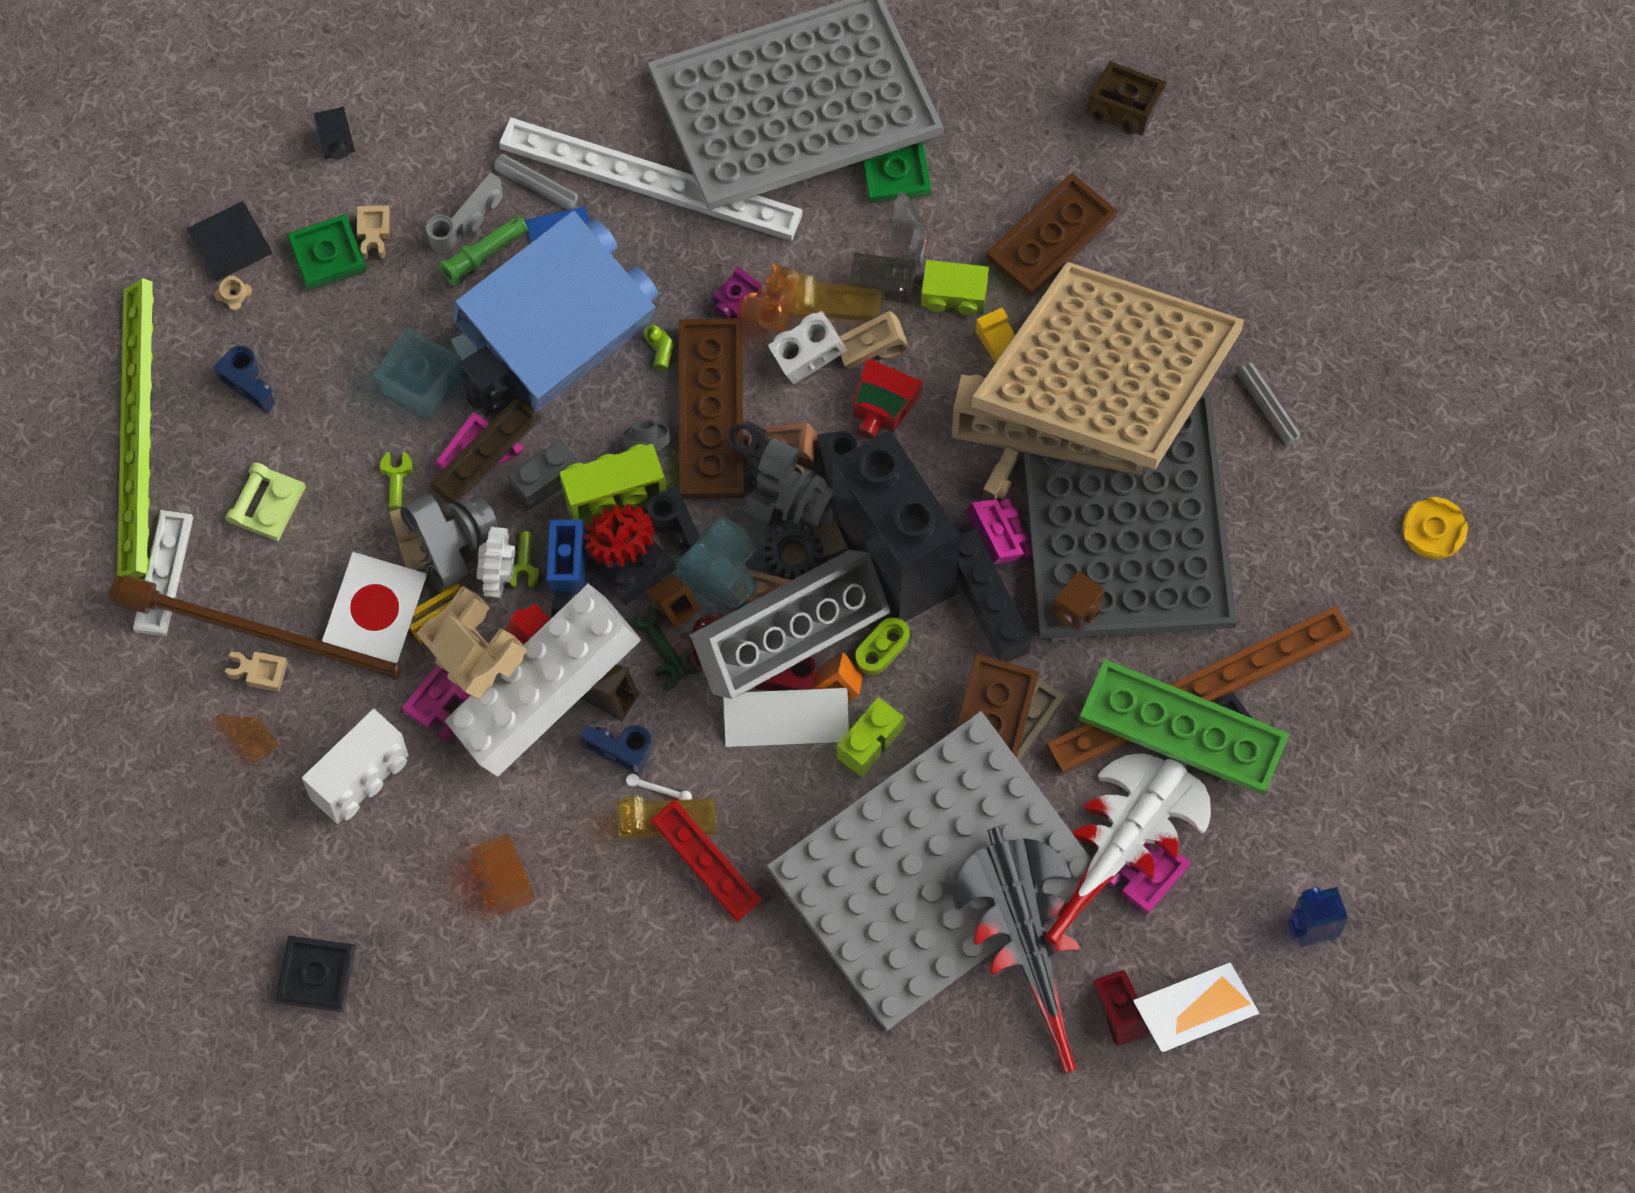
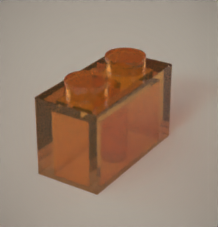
M508 833L471 848L473 859L468 861L475 879L477 880L481 877L483 879L486 889L481 890L488 909L495 907L498 916L536 901L532 886Z

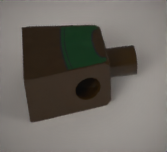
M616 664L581 699L623 721L638 698L639 693L628 668Z

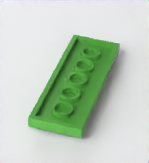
M1106 659L1103 661L1079 717V721L1264 796L1290 733Z

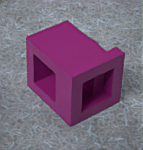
M737 266L734 269L733 275L713 295L716 312L724 319H743L762 298V284ZM734 292H736V293L739 294V295H738V296H733L732 294H733Z

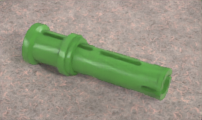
M515 215L504 225L498 227L472 246H462L458 254L447 261L442 260L438 263L443 276L451 285H457L461 277L472 270H479L484 260L528 232L527 225L522 218L520 219L519 215Z

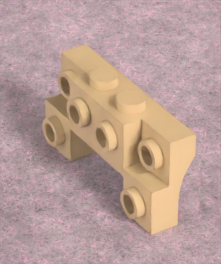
M462 586L454 599L441 613L424 622L417 635L437 658L435 663L443 670L449 672L447 675L448 679L460 686L466 693L481 699L486 690L493 685L498 673L507 677L512 674L514 669L521 664L527 649L514 635L501 628L488 644L475 628L483 622L490 607L477 593Z

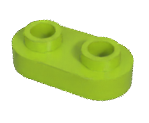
M895 617L883 620L857 648L855 654L857 668L862 673L871 676L883 672L908 645L910 637L908 625L902 619ZM890 633H896L899 639L890 641L887 636ZM868 656H875L878 661L874 664H869L865 659Z

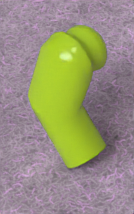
M651 324L645 328L643 335L656 352L653 368L667 371L674 343L661 327Z

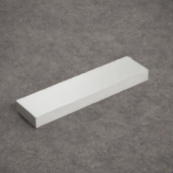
M160 510L147 574L144 580L156 583V590L160 591L162 595L172 598L176 596L193 522L192 514ZM159 608L155 610L150 609L148 614L137 612L133 630L137 633L167 636L172 612Z

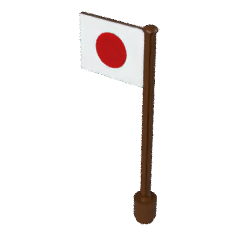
M352 552L322 641L162 595L160 591L156 590V583L127 574L124 577L116 575L111 585L109 600L116 602V606L143 614H148L150 609L155 610L159 608L390 676L392 680H396L402 672V665L399 659L427 579V573Z

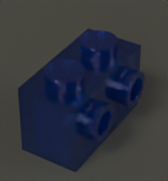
M1315 887L1302 892L1301 896L1297 899L1294 909H1292V919H1288V926L1292 938H1298L1301 947L1339 938L1348 916L1338 887L1322 891L1319 887Z

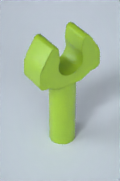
M386 452L380 462L381 474H385L390 478L389 510H396L402 507L403 478L413 473V464L406 452L402 454V465L395 468L391 466L390 452Z
M521 531L519 533L518 562L514 566L513 578L509 582L513 590H516L517 577L521 574L529 576V590H533L539 582V569L532 567L530 564L532 533L529 531Z

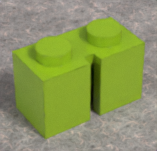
M926 260L921 306L927 307V309L933 312H943L945 309L955 308L960 314L966 316H973L977 313L983 314L989 267Z
M878 697L838 743L837 759L863 778L880 758L881 748L885 751L904 729V716Z

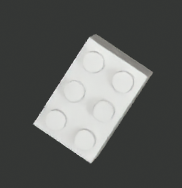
M373 709L302 777L309 798L336 824H339L343 819H351L360 808L358 804L366 796L373 797L383 786L382 781L391 772L393 774L398 773L407 763L406 758L409 755L403 736L381 714Z

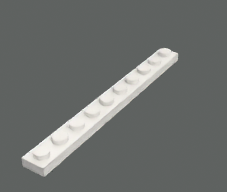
M511 117L499 142L501 150L789 241L793 240L802 217V209L758 195L708 210L695 177L692 174Z

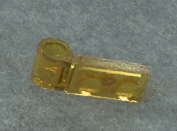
M796 274L789 278L786 308L789 312L796 315L808 316L822 311L827 318L870 321L880 316L882 288L817 283V279L813 276Z
M635 796L617 800L618 835L626 838L663 837L652 825L650 819L672 801L647 802L645 798ZM715 798L677 800L706 835L717 834Z

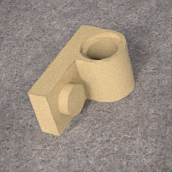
M891 311L839 336L848 350L841 354L844 366L848 369H852L864 363L868 358L871 359L877 355L884 359L901 355L909 348L900 321Z
M400 508L389 511L405 567L426 572L424 565L431 562L432 559L428 552L423 553L420 549V545L424 542L419 531L408 533L401 518Z

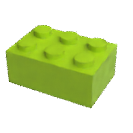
M638 444L630 447L626 452L616 455L605 454L598 457L596 461L586 464L575 463L560 471L563 497L571 520H583L584 526L594 525L592 521L593 516H603L602 509L604 508L609 512L613 511L616 504L619 505L620 509H624L627 504H631L633 510L637 507H641L642 510L647 509L648 501L652 496L666 491L665 477L653 444L646 446Z

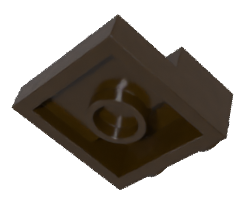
M1109 61L1089 97L1085 115L1090 116L1098 124L1109 123L1120 127V130L1127 135L1136 133L1143 136L1152 120L1154 110L1165 91L1167 82Z

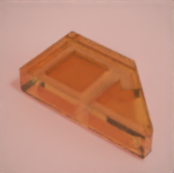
M221 713L216 716L251 765L279 747L277 741L259 718L232 717Z

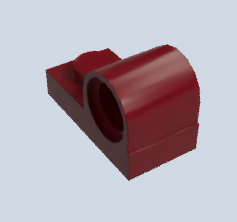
M810 656L753 688L762 691L811 690L816 679V662ZM802 668L807 670L809 674L806 677H797L793 672L796 669Z
M1125 969L1094 979V990L1106 1013L1108 1028L1115 1045L1118 1047L1150 1036V1030L1134 1003L1138 996Z

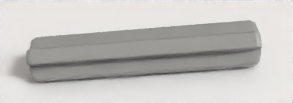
M501 154L495 161L494 166L497 172L561 207L571 210L576 205L578 195L564 186L504 154Z
M1247 363L1239 368V378L1283 443L1289 446L1298 441L1300 437L1299 431L1252 363Z

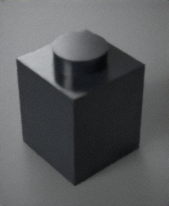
M344 106L314 113L325 159H342L347 157L349 153L355 152Z

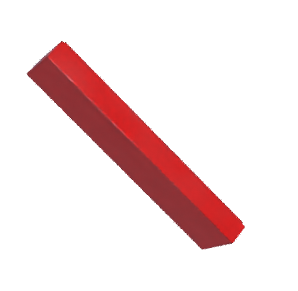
M676 799L650 819L652 825L736 922L740 921L763 901Z

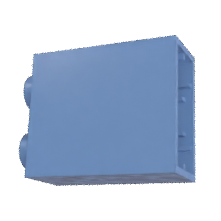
M574 210L457 299L453 310L452 320L477 350L485 345L507 371L511 390L536 412L647 327L656 308L651 301L658 296V292L650 278L637 266L632 267L626 272L611 254L617 249V244L605 225L596 218L585 224Z

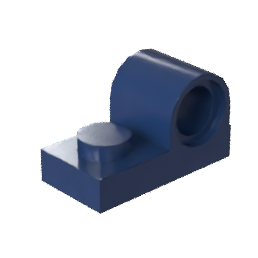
M240 345L232 347L215 364L214 370L217 379L261 410L268 413L275 405L271 387L261 379L256 380L259 375V368L254 352L249 347ZM241 363H248V366L243 369L236 368Z
M588 725L581 734V747L637 776L640 775L651 753V735L646 728L640 725H631L626 727L619 738L615 740L609 731L601 727L594 729ZM632 740H639L644 743V746L639 750H632L627 744Z

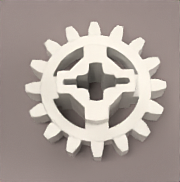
M491 527L487 542L482 543V546L479 547L477 579H481L484 582L483 591L485 597L501 598L505 582H510V579L512 580L515 546H509L508 544L509 534L507 528Z

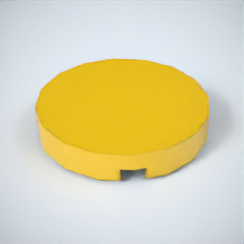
M1429 497L1427 500L1412 504L1405 514L1402 531L1404 540L1411 550L1422 557L1436 560L1448 558L1459 551L1466 540L1468 525L1463 517V512L1457 505L1448 499Z

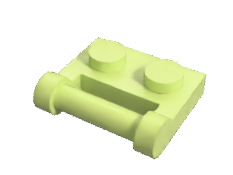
M253 462L248 471L250 476L234 508L228 510L225 520L241 528L279 541L306 486L304 482L270 470L260 463ZM261 481L269 482L253 517L245 516Z

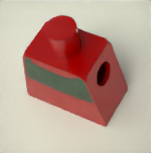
M868 358L854 400L853 415L863 419L857 430L859 435L872 440L876 437L880 427L895 432L920 399L923 381Z

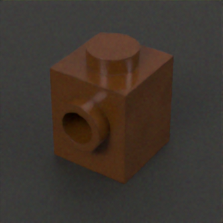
M1077 571L1055 598L1053 613L1063 625L1073 626L1080 631L1086 623L1092 624L1100 614V606L1103 603L1105 589Z
M672 573L646 591L658 615L674 628H677L701 611L688 585Z

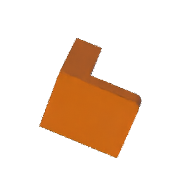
M842 652L817 669L813 689L847 688L849 702L859 696L863 674L846 654Z

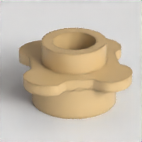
M228 276L220 283L219 289L214 292V297L216 301H223L229 305L230 310L235 311L241 308V303L246 297L251 296L252 288L248 284L244 285L239 278ZM232 291L236 292L235 295H231L230 293Z

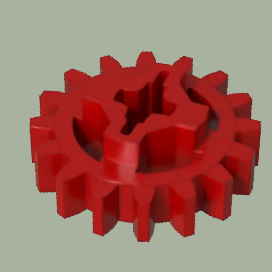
M616 504L611 512L604 508L602 509L603 516L592 517L594 525L585 526L587 535L583 536V540L591 558L594 557L597 564L605 561L607 567H611L614 562H618L620 567H623L627 559L634 563L636 562V554L645 555L647 553L644 546L653 545L651 536L655 535V531L648 513L644 514L641 507L633 510L631 504H627L624 509H620L619 505Z

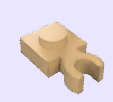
M389 205L357 206L358 240H364L361 243L363 259H368V251L371 248L378 249L380 259L385 257V246L381 239H390Z
M1006 447L999 463L996 464L983 489L982 501L998 499V497L1001 499L1005 498L1011 485V481H1008V476L1017 462V451Z
M230 652L231 661L241 664L237 669H225L228 678L238 680L245 676L247 677L246 684L249 687L274 692L280 691L288 663L285 657L254 652L252 660H248L242 653Z

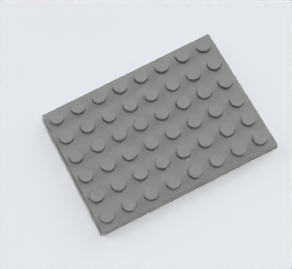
M842 0L648 62L650 75L708 210L944 134L942 122L884 0Z
M980 711L772 861L766 868L885 1031H888L1009 941L1006 935H994L986 938L979 945L974 944V934L979 919L987 910L994 906L991 899L979 898L971 900L960 910L955 909L953 902V885L956 873L963 862L976 851L991 846L987 832L988 829L1000 826L1004 841L1024 838L1040 841L1049 845L1062 857L1069 868L1071 877L1068 879L1049 878L1043 880L1036 886L1037 893H1048L1065 900L1074 893L1092 860L983 712Z

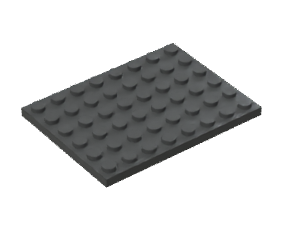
M1203 392L1173 440L1174 443L1170 445L1157 468L1154 470L1143 467L1141 475L1023 452L1039 639L1236 628L1237 620L1210 392ZM1077 571L1105 589L1103 603L1100 606V614L1092 624L1086 623L1080 631L1073 626L1063 625L1053 613L1055 598Z

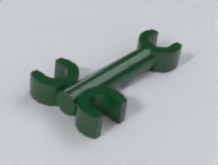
M649 606L647 608L651 619L643 622L635 614L633 615L634 625L639 630L647 631L668 663L662 664L654 670L656 677L664 673L671 675V679L663 684L665 691H668L677 685L678 680L683 679L689 674H699L703 671L700 662L696 665H690L687 662L689 658L696 655L694 648L685 650L680 660L657 625V611L654 607Z

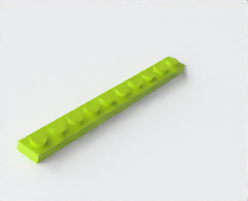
M143 278L126 287L123 291L117 575L124 577L127 574L137 578L147 574L149 565L147 546L150 499L148 494L150 478L149 450L151 448L150 420L152 416L150 392L152 390L151 363L153 355L151 352V338L153 333L152 306L154 297L152 295L153 282Z

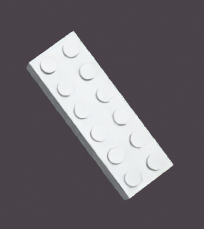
M587 584L523 645L527 652L523 656L521 664L514 669L509 677L498 673L493 685L486 690L481 699L471 695L445 722L477 763L498 777L632 650L641 639L607 598Z

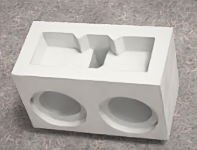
M822 311L806 316L799 326L791 331L787 330L778 334L774 338V342L768 345L783 372L793 384L801 381L848 351L831 322ZM823 331L826 332L825 337L821 341L814 342L816 334ZM799 349L795 358L787 359V355L791 350Z

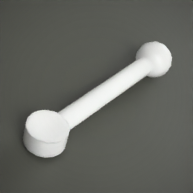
M629 774L626 777V783L629 787L640 786L678 798L683 804L689 803L692 799V795L688 791L678 792L640 780L636 774Z

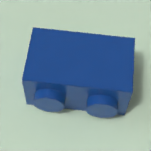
M550 520L547 583L552 595L556 591L573 593L574 595L578 594L585 587L587 549L583 536L587 535L583 520Z

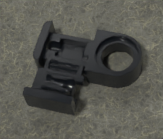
M743 422L730 430L728 440L730 446L736 452L750 459L755 456L757 457L752 459L751 462L755 464L752 473L747 472L745 481L757 486V476L762 472L758 469V466L771 439L765 437L767 430L754 423ZM740 429H745L751 434L752 442L750 446H744L740 443L738 439Z

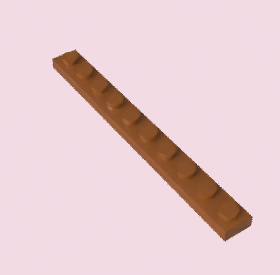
M1334 606L1170 685L1214 703L1232 692L1235 693L1351 638L1352 631L1337 606ZM1085 724L1047 742L1046 748L1061 775L1131 741Z

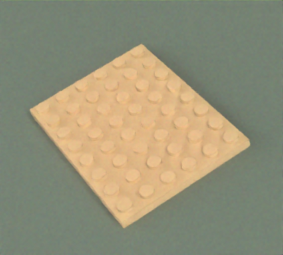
M1067 262L973 395L971 407L1155 470L1241 333L1244 320Z

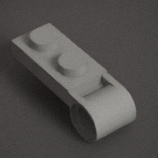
M490 172L452 218L445 215H436L429 219L426 231L432 250L437 253L450 252L471 230L476 231L480 227L486 211L490 207L492 209L495 208L502 199L503 193L499 177ZM440 232H446V233H448V234H447L446 236H444V237H436V236H435L436 234H438V233H440Z

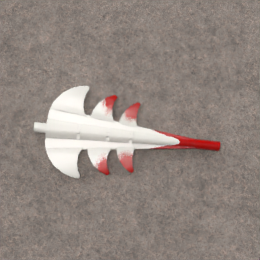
M1141 753L1123 756L1112 761L1098 774L1099 781L1116 784L1125 789L1129 796L1104 795L1084 805L1085 812L1094 813L1108 819L1112 826L1109 828L1103 825L1092 824L1082 826L1073 831V835L1077 840L1098 848V851L1064 911L1045 935V940L1048 943L1056 945L1073 920L1125 864L1140 870L1149 879L1155 877L1154 862L1149 851L1143 846L1145 843L1155 844L1168 852L1172 858H1177L1179 841L1177 831L1168 820L1169 817H1176L1189 822L1200 834L1206 831L1211 818L1210 797L1204 784L1192 774L1187 773L1185 767L1188 764L1173 759H1166L1164 761L1153 755Z

